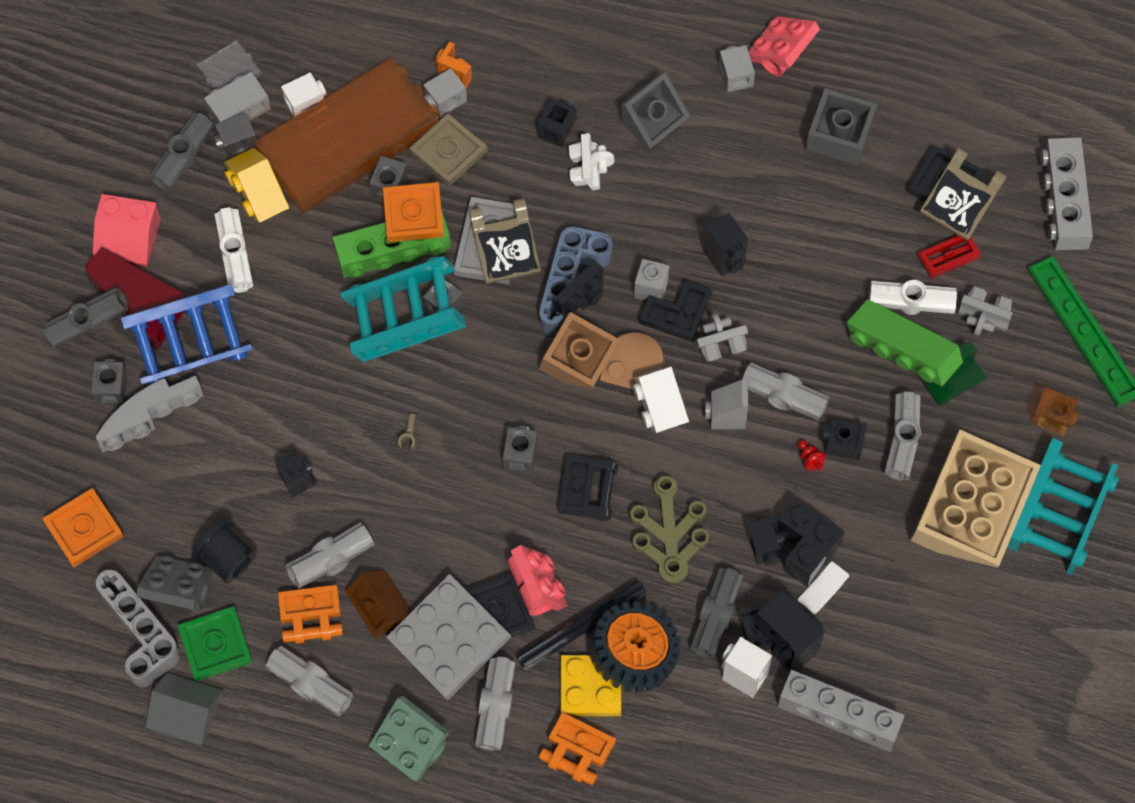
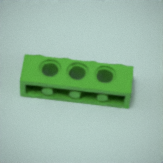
M443 213L444 237L388 242L386 222L334 236V248L343 278L359 277L368 271L375 269L385 270L393 264L413 262L419 259V257L429 254L439 255L447 249H451L450 235ZM390 243L399 244L398 246L393 248L387 246ZM364 250H370V251H372V252H371L370 254H368V255H361V254H360V253H361L362 251H364Z

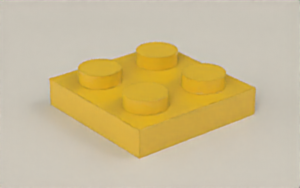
M561 655V714L563 712L569 716H621V684L617 689L612 686L614 680L610 679L606 682L602 678L604 672L597 673L595 670L596 662H591V655Z

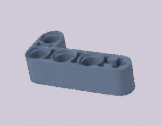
M568 227L562 231L539 312L540 328L545 334L549 336L557 335L569 314L568 312L563 317L556 311V316L551 320L553 310H555L556 297L553 293L562 291L579 276L582 264L589 266L594 261L598 262L602 267L610 264L612 260V240L607 234L578 227ZM570 242L578 243V245L574 247H570L567 244ZM597 248H603L606 251L598 253L594 250ZM564 266L572 268L569 271L560 270V268Z

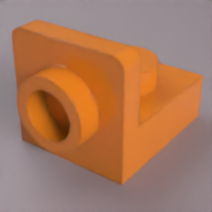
M449 41L446 48L440 49L436 56L435 63L437 64L438 75L451 68L467 88L472 81L471 65L463 59H455V43Z

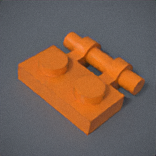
M337 585L278 592L282 624L293 623L294 630L282 631L284 643L295 641L296 644L305 643V640L322 638V641L331 640L333 636L343 635L342 624L330 625L329 618L341 616ZM320 619V626L303 628V621Z
M562 712L548 738V741L557 745L554 753L543 748L539 759L548 763L549 768L555 771L560 769L572 775L573 780L579 783L584 781L593 786L598 775L589 771L588 768L591 763L603 768L616 743V738ZM567 751L582 758L578 765L564 758Z

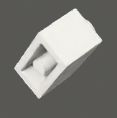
M664 367L634 377L636 384L632 385L637 401L642 400L645 411L641 412L646 429L651 428V432L657 433L689 422L672 367Z
M740 637L736 645L730 643L722 657L724 659L721 666L724 669L722 680L754 698L769 674L772 655Z

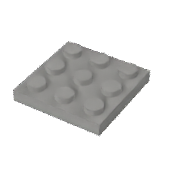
M450 574L387 636L388 640L447 700L512 637Z

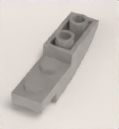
M196 376L171 387L168 386L165 378L127 400L111 415L96 435L102 453L117 450L130 440L146 437L151 431L155 430L152 419L166 417L172 410L183 405H193L199 398L204 397Z

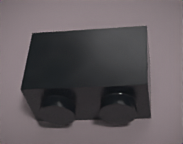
M729 212L706 225L703 252L721 277L729 272L733 274L739 271L744 266L748 237Z

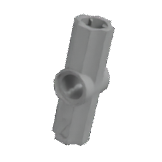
M754 363L748 365L742 379L748 380V390L767 398L768 402L774 407L785 411L793 409L818 421L822 417L829 401V396L802 385V382L797 377L788 373L776 374Z
M282 646L272 652L266 664V668L270 672L289 683L290 687L301 697L308 701L313 699L338 717L348 709L354 697L353 693L330 679L329 675L321 667L311 661L306 663Z

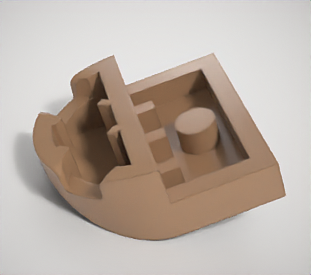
M628 333L618 337L620 341L603 369L600 381L633 390L632 385L636 384L634 377L664 368L665 356L661 346L655 339L643 333Z

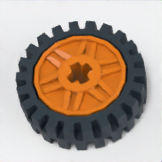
M624 602L620 607L617 605L611 607L599 619L591 635L589 652H592L590 656L591 662H596L595 670L597 673L604 672L602 678L606 682L610 679L614 680L612 686L617 689L622 684L624 685L623 691L630 692L632 688H635V693L642 692L645 688L647 691L653 690L656 685L657 687L660 686L668 678L678 661L681 647H679L680 637L676 636V627L669 626L671 620L668 616L664 619L661 618L662 611L656 609L654 613L651 612L652 606L649 604H645L643 608H640V602H633L631 606H629L628 602Z

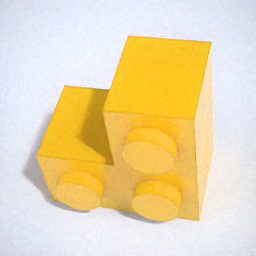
M255 148L224 162L227 167V171L224 172L230 186H234L237 193L242 192L245 199L242 202V206L248 217L253 216L260 223L289 208L267 158Z

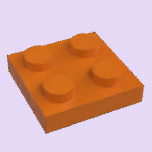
M439 182L383 187L388 242L444 237Z
M93 488L42 518L73 568L124 537Z

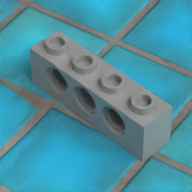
M1082 138L1048 139L1045 149H1041L1040 160L1041 166H1046V174L1043 176V187L1049 193V198L1046 199V214L1051 215L1052 223L1049 224V239L1054 240L1055 250H1087L1091 244L1093 232ZM1058 167L1065 168L1067 171H1061ZM1060 192H1067L1071 196H1064ZM1063 217H1070L1074 221H1067Z
M791 670L778 705L783 710L888 752L892 751L905 716Z

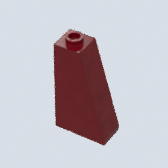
M102 248L96 256L90 257L86 264L85 271L89 282L101 295L114 288H119L126 296L129 305L128 311L121 314L123 317L186 298L184 293ZM185 311L174 314L175 319L173 322L175 326ZM158 319L146 322L148 328L145 329L151 347L158 351L166 340V335L162 323L159 324Z

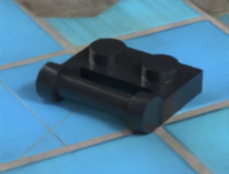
M566 456L559 514L592 517L600 521H609L612 510L609 507L613 478L617 474L618 464L607 460ZM594 471L602 473L598 506L589 505Z

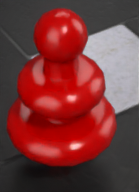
M800 440L797 446L800 450H803L801 459L805 461V469L808 471L816 469L821 471L823 469L822 465L826 460L824 452H818L815 446L808 447L806 440Z

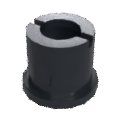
M225 518L215 524L199 540L191 553L195 561L202 560L226 584L231 583L234 578H238L250 566L257 555V551L232 528L233 522L229 518Z

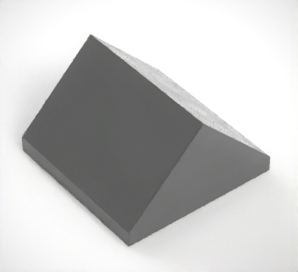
M663 71L622 103L621 123L648 149L655 146L690 117L667 74Z
M167 673L152 690L145 728L203 747L224 691Z

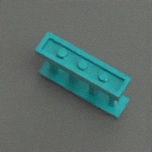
M444 256L428 259L426 263L366 284L354 285L349 290L341 292V298L352 307H356L361 332L359 340L350 343L351 353L364 363L465 328V317L454 307L450 308L444 275L455 272V267ZM433 280L439 310L435 314L424 317L418 284ZM407 289L413 319L409 323L398 326L392 294ZM382 298L387 328L385 331L373 335L367 302Z
M1052 438L1007 548L1017 552L1020 543L1027 544L1029 542L1071 560L1066 573L1072 575L1075 567L1082 568L1088 551L1083 550L1106 493L1107 491L1113 493L1119 477L1114 474L1118 465L1112 463L1108 475L1065 458V454L1060 453L1063 442ZM1061 468L1102 485L1103 487L1097 500L1053 482L1054 479L1049 477L1052 469L1058 470ZM1048 493H1051L1092 510L1087 525L1043 507L1044 503L1039 502L1041 494L1048 495ZM1039 517L1082 535L1077 548L1073 549L1033 532V528L1028 527L1031 518L1037 520Z

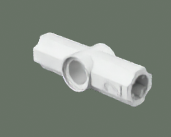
M231 207L223 208L215 213V220L228 285L232 284L234 292H246L253 287V281L239 210L232 209ZM232 248H239L236 252H228Z
M909 280L905 284L871 281L869 300L884 308L901 309L909 315H915L921 311L954 314L957 291L956 288L927 286L918 280ZM908 295H915V296H917L919 299H917V300H911V299H909L907 296H908Z

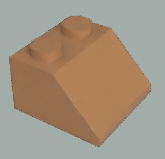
M570 312L546 352L539 369L563 383L593 388L620 339Z

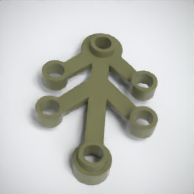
M661 476L654 483V494L657 499L661 500L663 527L650 518L647 509L641 505L632 508L630 519L633 524L641 525L665 544L666 555L650 544V537L646 533H638L634 536L633 548L639 553H644L659 565V574L664 581L676 584L686 578L689 560L700 548L708 545V532L705 529L698 528L693 531L691 542L678 554L677 543L697 521L705 518L706 506L700 501L691 503L688 514L675 527L673 498L677 494V483L670 476ZM662 483H669L671 488L664 490L660 485ZM694 508H700L703 512L699 515H696L692 512V510ZM636 512H642L644 514V517L642 519H637L634 517V514ZM697 535H703L705 537V541L698 542L695 540V537ZM639 539H644L647 544L639 546L636 542ZM675 564L679 567V570L672 572L668 567Z

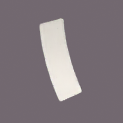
M830 562L818 578L798 598V601L816 614L847 580L849 574L834 562Z

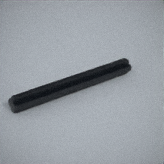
M639 581L631 583L518 654V663L524 670L531 668L593 629L607 610L609 611L611 607L615 605L620 607L624 602H628L631 605L645 596V588Z

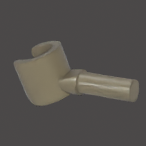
M409 414L405 433L398 439V445L401 450L405 440L412 441L411 451L416 449V441L413 436L415 414Z

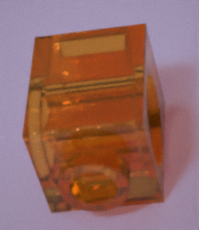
M1045 387L1032 423L1065 435L1068 426L1074 428L1080 413L1075 410L1078 400ZM1051 410H1060L1064 415L1057 416Z

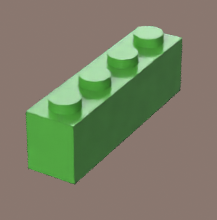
M869 299L865 301L847 322L850 338L856 345L860 347L865 346L873 350L879 357L883 359L888 358L896 362L900 368L919 374L926 382H934L943 386L963 363L959 345Z

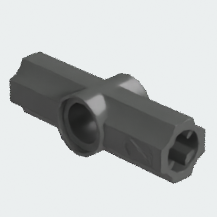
M193 113L181 132L169 140L168 150L149 175L150 181L164 191L171 190L184 170L190 168L195 163L196 153L215 128L214 123L207 116L201 113ZM181 150H187L184 153H178Z
M114 288L84 304H75L69 312L44 324L45 336L52 346L58 347L87 331H96L101 328L103 323L128 311L129 303L127 298L119 288ZM88 312V320L85 323L84 315Z
M719 569L710 596L707 595L699 617L700 623L691 645V651L695 652L698 656L715 658L724 631L729 628L736 606L734 603L744 577L734 569Z

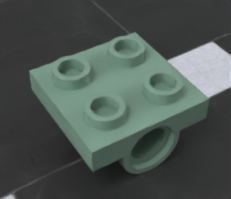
M404 696L397 698L369 747L416 782L422 778L426 769L441 755L446 746L444 740L450 731Z

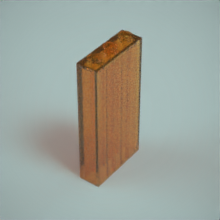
M390 58L258 139L254 144L256 150L267 158L277 182L303 215L374 171L381 156L393 159L409 149L439 122L440 113L433 103L429 105L423 98L425 95L420 86L412 84L404 66L401 64L398 66Z

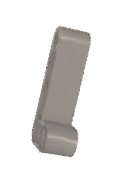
M105 570L97 576L96 587L103 601L141 646V648L128 657L125 663V670L135 686L147 687L178 663L180 652L172 636L143 601L137 597V594L123 577L114 570ZM109 585L117 588L119 592L117 596L108 587ZM126 605H136L133 611L129 613L122 612ZM153 626V630L150 633L140 634L143 627ZM163 647L172 648L171 652L166 656L157 655ZM138 666H148L143 674H134V670Z

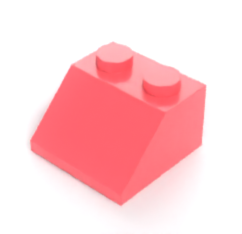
M101 194L94 222L93 255L96 256L102 248L131 265L148 267L161 219L157 204L155 202Z

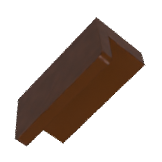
M385 570L361 573L345 590L374 638L383 637L395 623L402 622L412 612Z

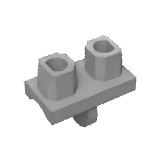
M974 286L968 295H964L958 314L968 317L966 323L976 326L974 332L976 336H980L982 329L992 333L995 328L1007 331L1013 313L1010 312L1011 299L1000 296L997 297L995 305L984 302L987 292Z
M713 313L710 315L711 323L702 325L704 333L714 331L715 334L699 338L693 342L695 350L700 349L705 362L708 363L722 358L718 343L727 341L731 355L745 352L747 350L745 335L748 334L746 325L723 331L724 327L732 325L730 318L720 320L719 315Z

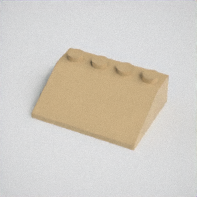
M959 430L911 541L940 554L998 568L1041 465Z

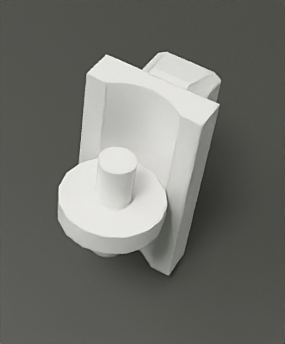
M589 133L581 134V142L569 145L571 160L574 163L582 161V166L571 168L570 179L575 186L588 185L592 191L600 189V173H606L607 167L614 164V154L606 151V146H598L597 143L592 142Z

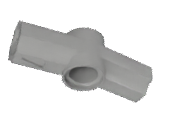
M903 392L895 395L894 435L884 474L898 481L909 480L921 435L920 395L914 392ZM908 433L913 439L905 440L900 434Z
M360 522L335 538L328 537L321 540L312 548L311 552L286 564L289 579L294 586L301 588L325 574L327 576L336 575L346 568L349 560L374 546V541L365 526Z
M490 658L485 688H482L478 712L480 720L475 747L491 751H501L505 722L509 718L512 701L511 687L515 669V662L508 658Z

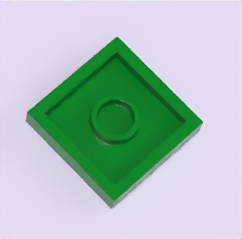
M234 606L177 625L195 682L253 663Z

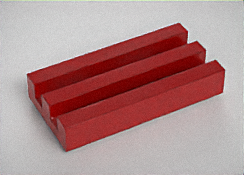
M955 236L918 252L917 258L919 261H922V266L924 270L928 271V277L931 280L979 259L981 253L971 236L968 241L960 236ZM967 242V245L962 246L955 250H951L935 259H928L933 255H936L961 243Z

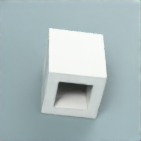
M311 73L281 86L283 99L296 121L325 107L323 97L326 95L325 88L320 80L315 81Z

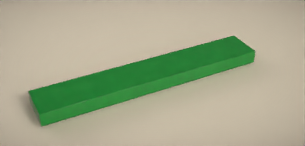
M1053 255L1028 267L1027 272L1115 406L1118 408L1134 400V377Z

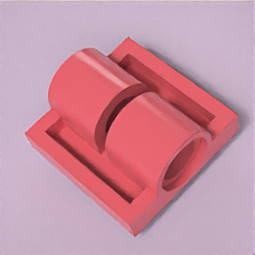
M776 16L748 51L751 62L761 63L764 69L772 75L782 76L820 30L816 21Z
M522 545L511 550L513 556L508 559L507 563L517 586L521 587L519 591L531 616L546 613L551 609L559 611L568 606L564 598L566 591L561 582L556 579L553 572L555 570L554 563L547 554Z

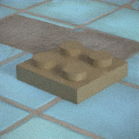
M448 113L409 148L410 154L449 187L488 152L487 145Z

